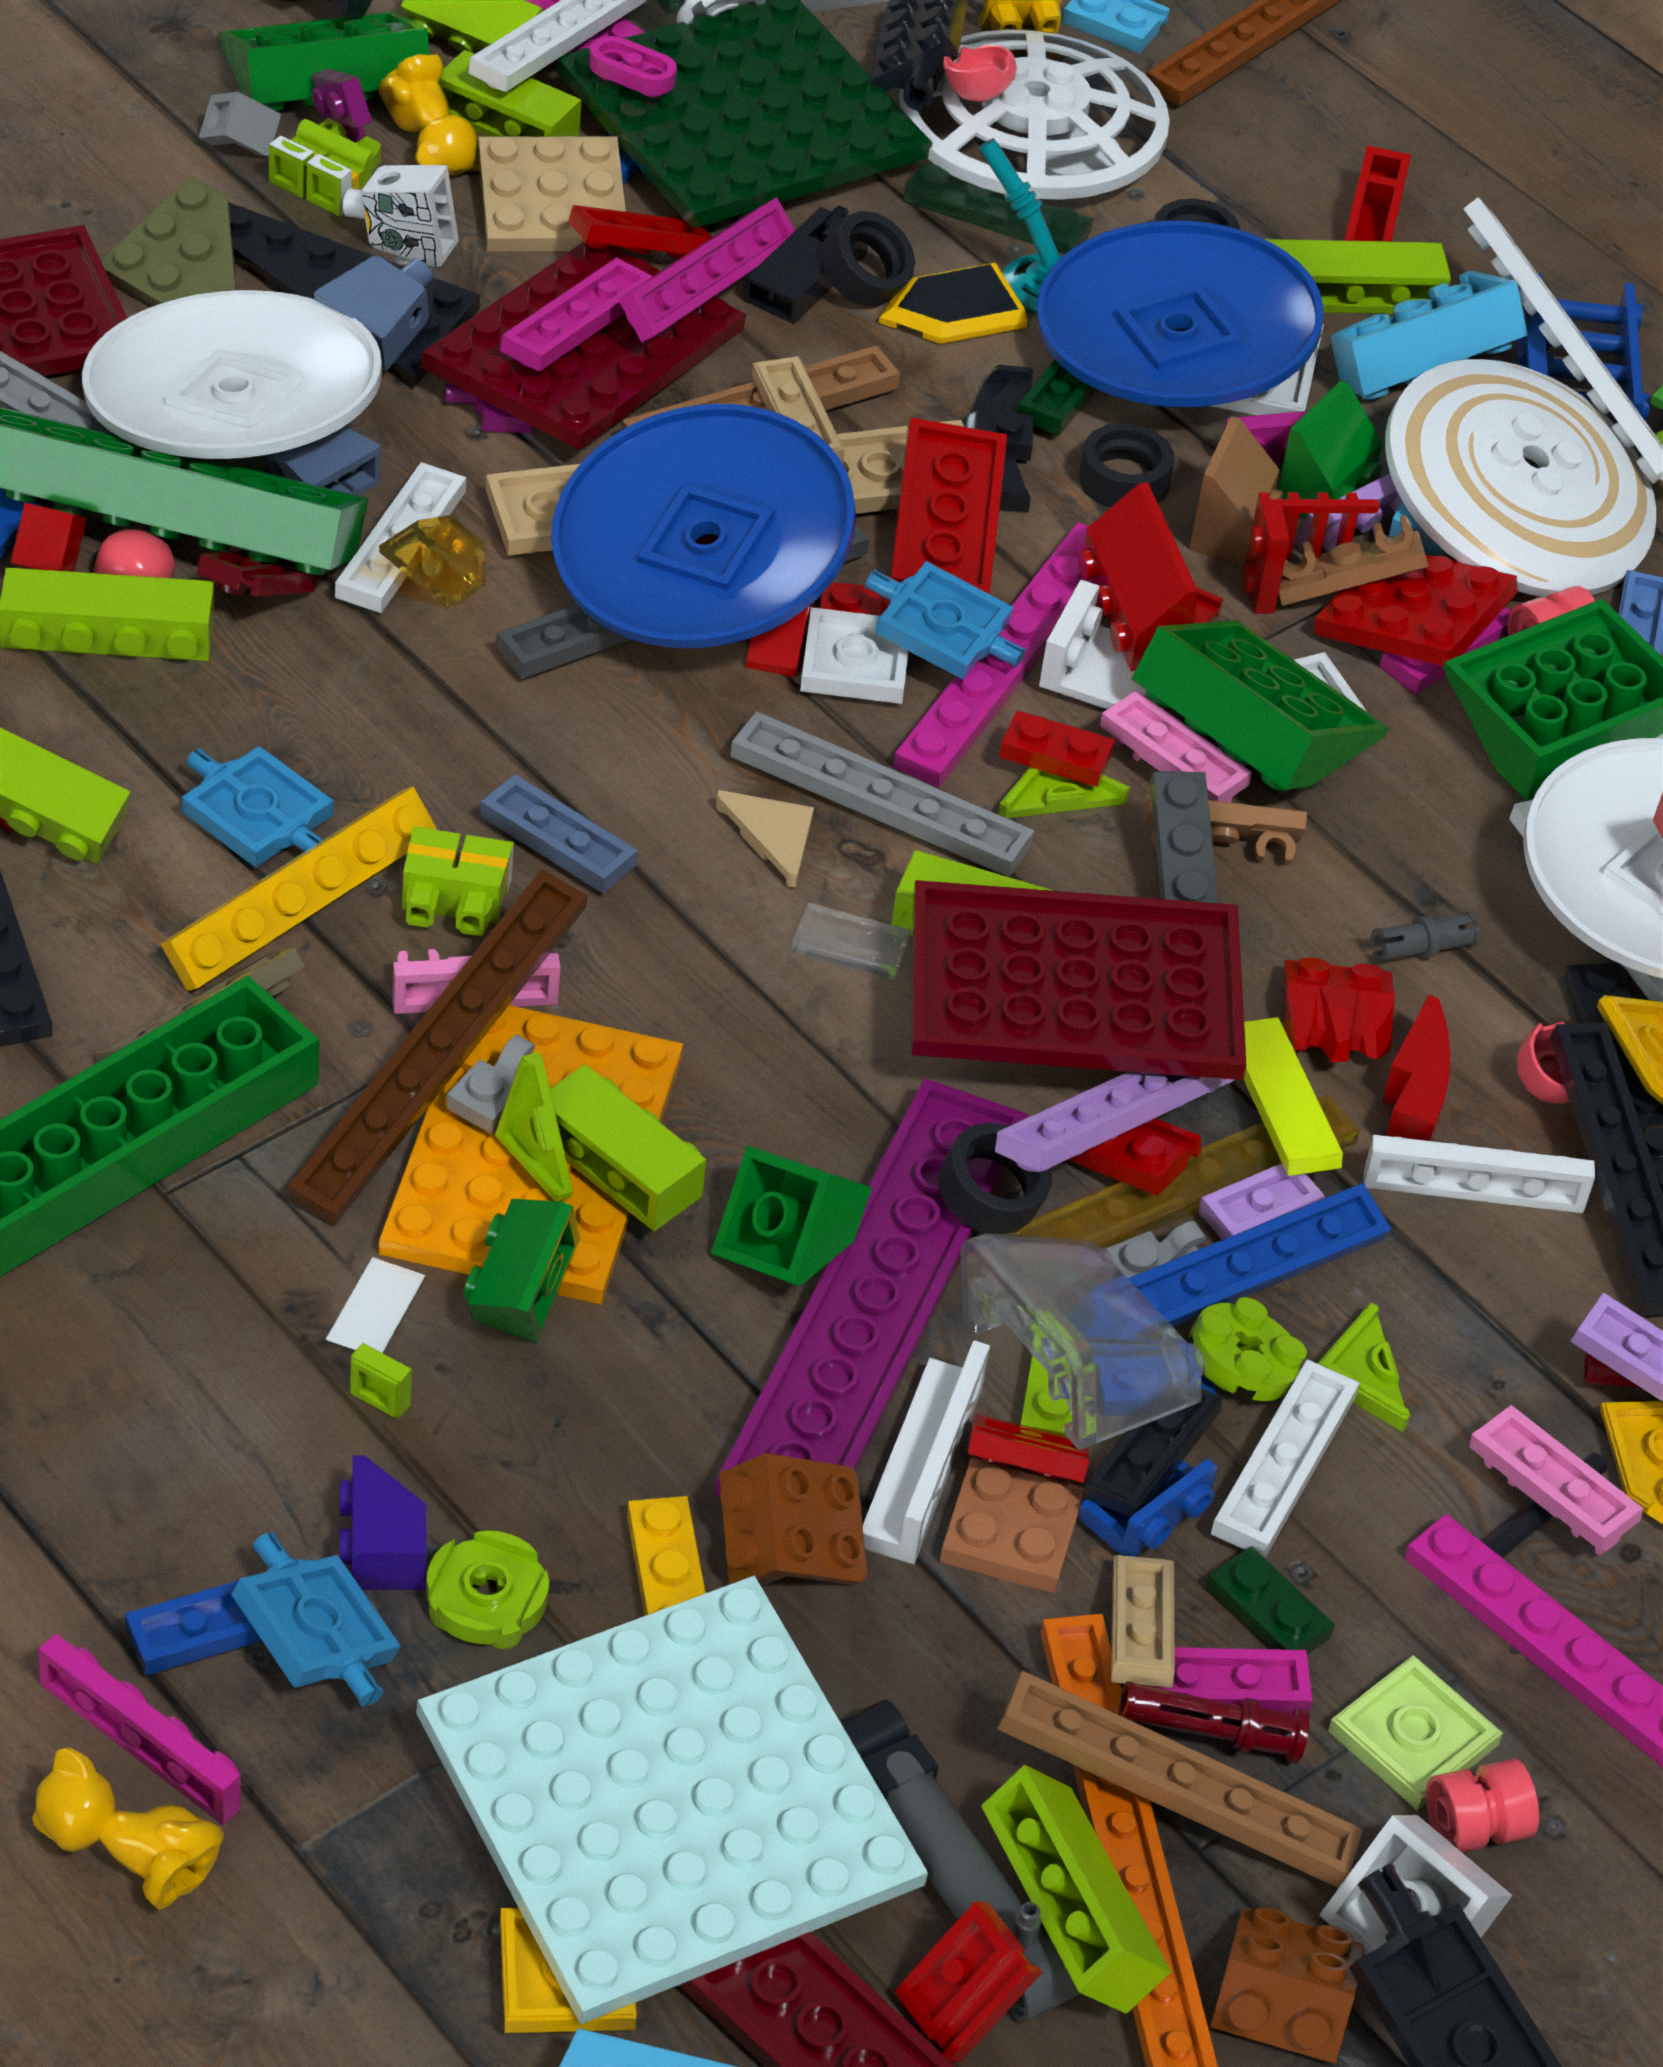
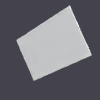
M372 1257L326 1340L356 1350L362 1343H365L383 1353L426 1275Z

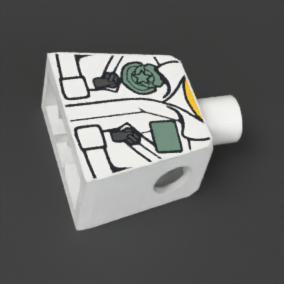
M384 165L377 168L363 190L349 188L345 193L343 199L344 215L346 217L365 219L369 244L374 249L411 260L418 258L427 265L441 268L459 241L448 166Z

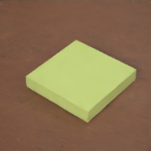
M1414 1655L1333 1717L1328 1729L1332 1736L1417 1811L1426 1805V1787L1430 1776L1470 1769L1499 1746L1503 1735L1496 1726Z

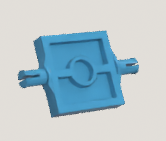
M927 561L914 576L902 582L884 575L877 569L870 573L866 581L865 589H869L890 600L888 608L878 618L875 633L962 680L980 659L989 654L1005 661L1014 668L1020 664L1025 654L1026 648L1020 647L1000 636V633L1010 622L1014 607Z
M258 746L243 757L226 763L217 762L201 748H197L196 753L192 751L188 756L187 766L205 779L199 786L181 797V812L255 868L285 848L297 846L305 852L323 840L311 830L333 816L334 800L262 747Z
M270 1532L269 1535L268 1533L261 1535L255 1540L252 1547L263 1560L268 1570L264 1573L240 1578L231 1594L294 1688L330 1678H339L345 1680L358 1699L360 1706L372 1705L383 1695V1689L379 1687L368 1671V1668L391 1663L401 1645L338 1555L314 1561L291 1558L274 1532Z

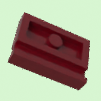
M248 550L201 554L197 574L216 581L215 588L228 594L244 595L246 589H251L250 595L263 597L314 592L318 575L299 571L295 568L296 563L278 557L275 563L262 562L247 557Z

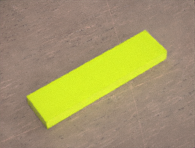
M1279 1018L1244 1022L1247 1064L1244 1082L1287 1175L1293 1176L1342 1168L1343 1152Z

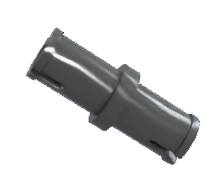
M1472 912L1433 919L1429 915L1414 918L1411 924L1373 929L1370 936L1371 947L1384 946V949L1372 952L1378 962L1416 954L1422 959L1436 956L1439 950L1477 945L1480 939V926L1467 929L1468 924L1478 922L1477 917Z

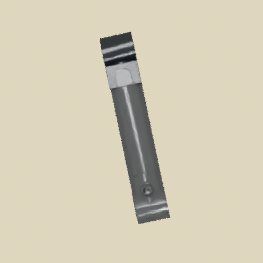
M885 1699L839 1719L928 1871L927 1878L955 1918L958 1920L975 1901L989 1902L1026 1950L1023 1953L1031 1965H1037L1042 1971V1974L1008 2010L1010 2014L1019 2022H1027L1079 1996L1081 1993L1078 1992L1053 1942L1040 1927L1039 1907L1031 1902H1022L936 1781L938 1764L916 1734L910 1736L907 1724L897 1707Z

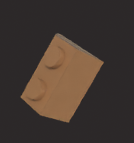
M1230 417L1203 475L1189 550L1243 566L1245 564L1249 534L1253 524L1259 492H1269L1270 499H1282L1283 492L1276 490L1279 468L1240 418Z

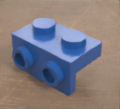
M1206 1459L1193 1469L1183 1460L1156 1497L1130 1518L1086 1499L1080 1503L1078 1519L1120 1555L1136 1557L1146 1548L1155 1550L1168 1539L1177 1524L1188 1516L1192 1519L1197 1518L1209 1507L1215 1496V1491L1212 1488L1218 1466L1210 1459Z

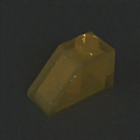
M452 515L417 520L379 545V553L446 609L486 585L485 544Z

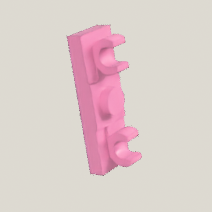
M1137 690L1104 711L1101 715L1100 727L1112 735V739H1115L1114 745L1117 748L1124 743L1134 750V760L1139 761L1143 759L1160 772H1206L1208 800L1232 803V797L1250 784L1252 774L1250 770Z
M428 949V960L408 961L407 951H400L397 962H393L392 1003L394 1014L427 1012L471 956L448 957V959L439 960L438 952L435 949ZM551 953L547 956L510 1005L523 1007L558 1004L561 968L558 953Z
M1512 1405L1472 1433L1469 1447L1484 1459L1485 1466L1489 1469L1495 1467L1508 1478L1507 1483L1509 1485L1519 1488L1555 1518L1558 1517L1571 1527L1572 1535L1576 1538L1582 1536L1595 1546V1553L1599 1556H1602L1619 1543L1621 1536L1641 1521L1642 1506Z

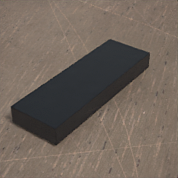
M1170 1375L1085 1483V1499L1130 1518L1156 1497L1221 1412L1222 1397Z

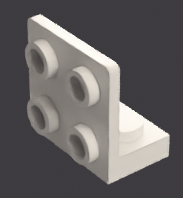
M1080 580L1046 642L1039 686L1105 709H1109L1135 690L1146 696L1147 690L1131 679L1135 671H1130L1123 653L1115 651L1111 641L1110 628L1100 626L1103 609L1096 607L1099 585Z

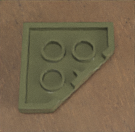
M191 175L101 260L112 285L150 307L197 294L236 290L234 249L230 225L231 216L227 196Z

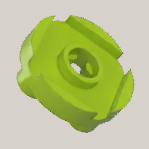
M1248 1297L1239 1298L1235 1304L1217 1303L1206 1307L1199 1314L1189 1334V1337L1192 1336L1194 1340L1189 1350L1192 1360L1209 1380L1233 1394L1238 1386L1256 1391L1252 1400L1273 1401L1285 1396L1298 1376L1301 1365L1307 1356L1304 1344L1295 1337H1292L1279 1323L1270 1318L1263 1304Z
M491 1530L474 1532L473 1540L463 1541L456 1546L455 1539L444 1544L436 1552L429 1564L426 1580V1597L429 1605L430 1621L434 1626L447 1631L461 1640L476 1644H490L499 1649L512 1648L521 1641L523 1634L532 1630L537 1625L547 1607L549 1593L547 1570L544 1571V1568L538 1562V1553L526 1541L514 1535ZM487 1580H494L498 1582V1593L484 1595L478 1593V1590L473 1588L472 1585L483 1586Z

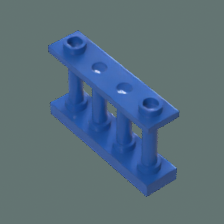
M1625 283L1619 306L1557 299L1571 320L1616 324L1617 335L1580 332L1595 352L1618 354L1619 365L1603 364L1616 382L1620 384L1624 393L1646 421L1650 407V394L1643 393L1638 331L1642 322L1643 305L1636 303L1634 284ZM1522 305L1528 336L1516 340L1517 364L1549 377L1576 379L1564 364L1563 359L1554 358L1553 353L1547 352L1549 347L1553 346L1538 327L1545 322L1539 312L1531 316ZM1574 390L1593 404L1587 395V391Z

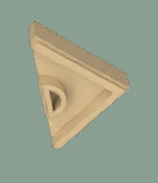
M718 790L716 802L718 812L727 814L740 828V835L763 860L769 859L787 879V887L796 888L813 821L814 807Z

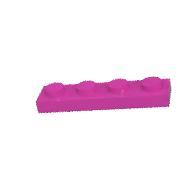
M615 258L504 333L501 339L500 351L520 361L524 366L540 372L624 314L625 311L618 299L653 276Z
M57 1633L38 1648L40 1685L221 1825L224 1826L241 1810V1774L235 1764L225 1754L218 1751L212 1753L196 1741L189 1729L179 1719L173 1716L165 1717L146 1702L143 1694L132 1683L128 1681L119 1682L102 1669L95 1656L86 1648L72 1646Z

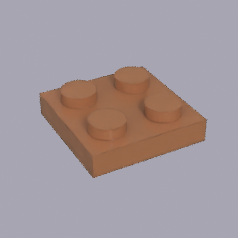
M971 1457L942 1546L940 1563L1055 1594L1078 1519L1080 1503L1083 1502L1085 1488Z

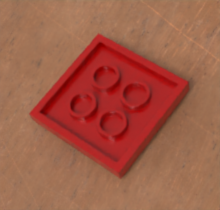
M1425 554L1428 567L1340 590L1314 618L1315 635L1444 666V662L1463 655L1517 594V576L1499 572L1492 567H1477L1452 561L1445 556Z

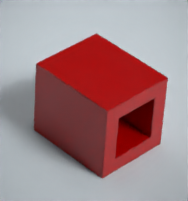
M24 503L11 563L27 567V569L75 572L87 518Z

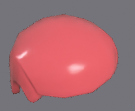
M984 45L972 50L962 47L956 62H953L949 56H945L943 59L944 70L953 92L971 102H985L999 96L1011 85L1016 77L1017 65L1013 53L1002 45Z
M125 529L111 534L102 542L93 573L172 578L176 564L169 545L158 535L143 529Z
M1558 1022L1547 1026L1539 1023L1527 1034L1516 1054L1517 1074L1527 1092L1538 1100L1553 1104L1569 1103L1567 1090L1549 1037L1556 1024L1565 1023Z

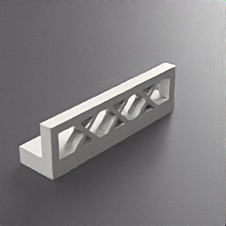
M973 1340L963 1368L929 1358L862 1525L866 1550L913 1565L915 1564L981 1394L990 1345Z

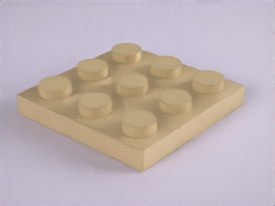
M618 137L478 138V158L487 252L571 251L583 242L582 237L568 223L573 205L626 212ZM612 245L621 251L628 250L624 246Z

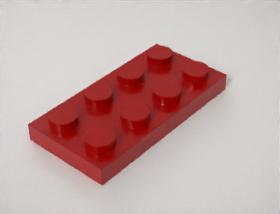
M910 417L904 452L890 578L902 582L914 576L927 561L990 594L1007 434Z

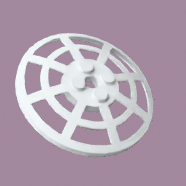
M998 30L961 36L959 53L955 55L958 58L962 47L972 50L984 45H1002L1008 50L1027 49V57L1015 58L1017 71L1011 85L999 96L989 101L981 102L984 109L974 116L961 104L957 94L950 87L945 73L943 80L939 82L936 91L933 92V97L942 96V101L948 113L961 126L944 140H941L930 130L922 120L918 110H913L905 104L903 99L904 89L900 88L898 106L933 142L927 159L958 179L1002 194H1007V192L988 164L958 151L975 136L984 141L995 138L1002 148L1027 153V172H1017L1022 182H1029L1031 187L1028 191L1034 190L1036 193L1034 199L1062 200L1084 198L1111 192L1131 184L1146 174L1159 161L1166 147L1170 121L1168 109L1160 91L1151 80L1134 65L1118 55L1086 41L1060 34L1031 30ZM1045 51L1065 55L1081 62L1069 65L1046 59ZM1114 71L1137 86L1150 100L1153 107L1130 99L1125 84ZM1100 73L1112 86L1115 94L1090 88L1089 83L1084 77ZM1090 102L1117 108L1113 117L1102 127L1088 117ZM1130 113L1155 122V129L1150 139L1138 152L1130 157L1113 140L1124 129ZM997 122L1008 129L1028 134V138L1004 133L990 127V125ZM1075 128L1084 134V136L1071 139L1046 140L1047 135L1062 134ZM1095 147L1113 164L1107 168L1086 173L1045 175L1046 155L1073 154Z

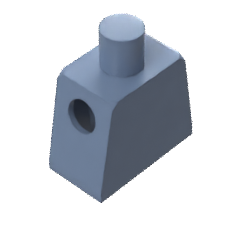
M372 256L314 292L315 301L350 318L357 319L371 332L380 349L382 369L386 371L428 321L429 311L425 287L433 281V274L430 268L418 258L412 259L399 270L382 257Z
M347 426L309 444L265 456V473L360 496L380 484L381 445Z

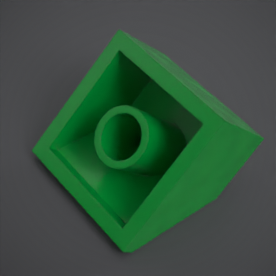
M1340 380L1290 428L1278 490L1283 492L1282 499H1287L1288 492L1298 493L1300 499H1316L1318 493H1328L1329 499H1339L1347 495V493H1351L1378 480L1382 471V464L1378 463L1382 441L1350 384ZM1300 513V516L1307 518L1309 513Z
M747 1145L711 1254L801 1286L854 1242L872 1187Z
M511 1199L505 1215L497 1213L494 1216L485 1241V1245L491 1247L483 1267L475 1265L472 1268L463 1292V1298L468 1299L467 1305L472 1320L537 1344L580 1241L572 1205L560 1201Z

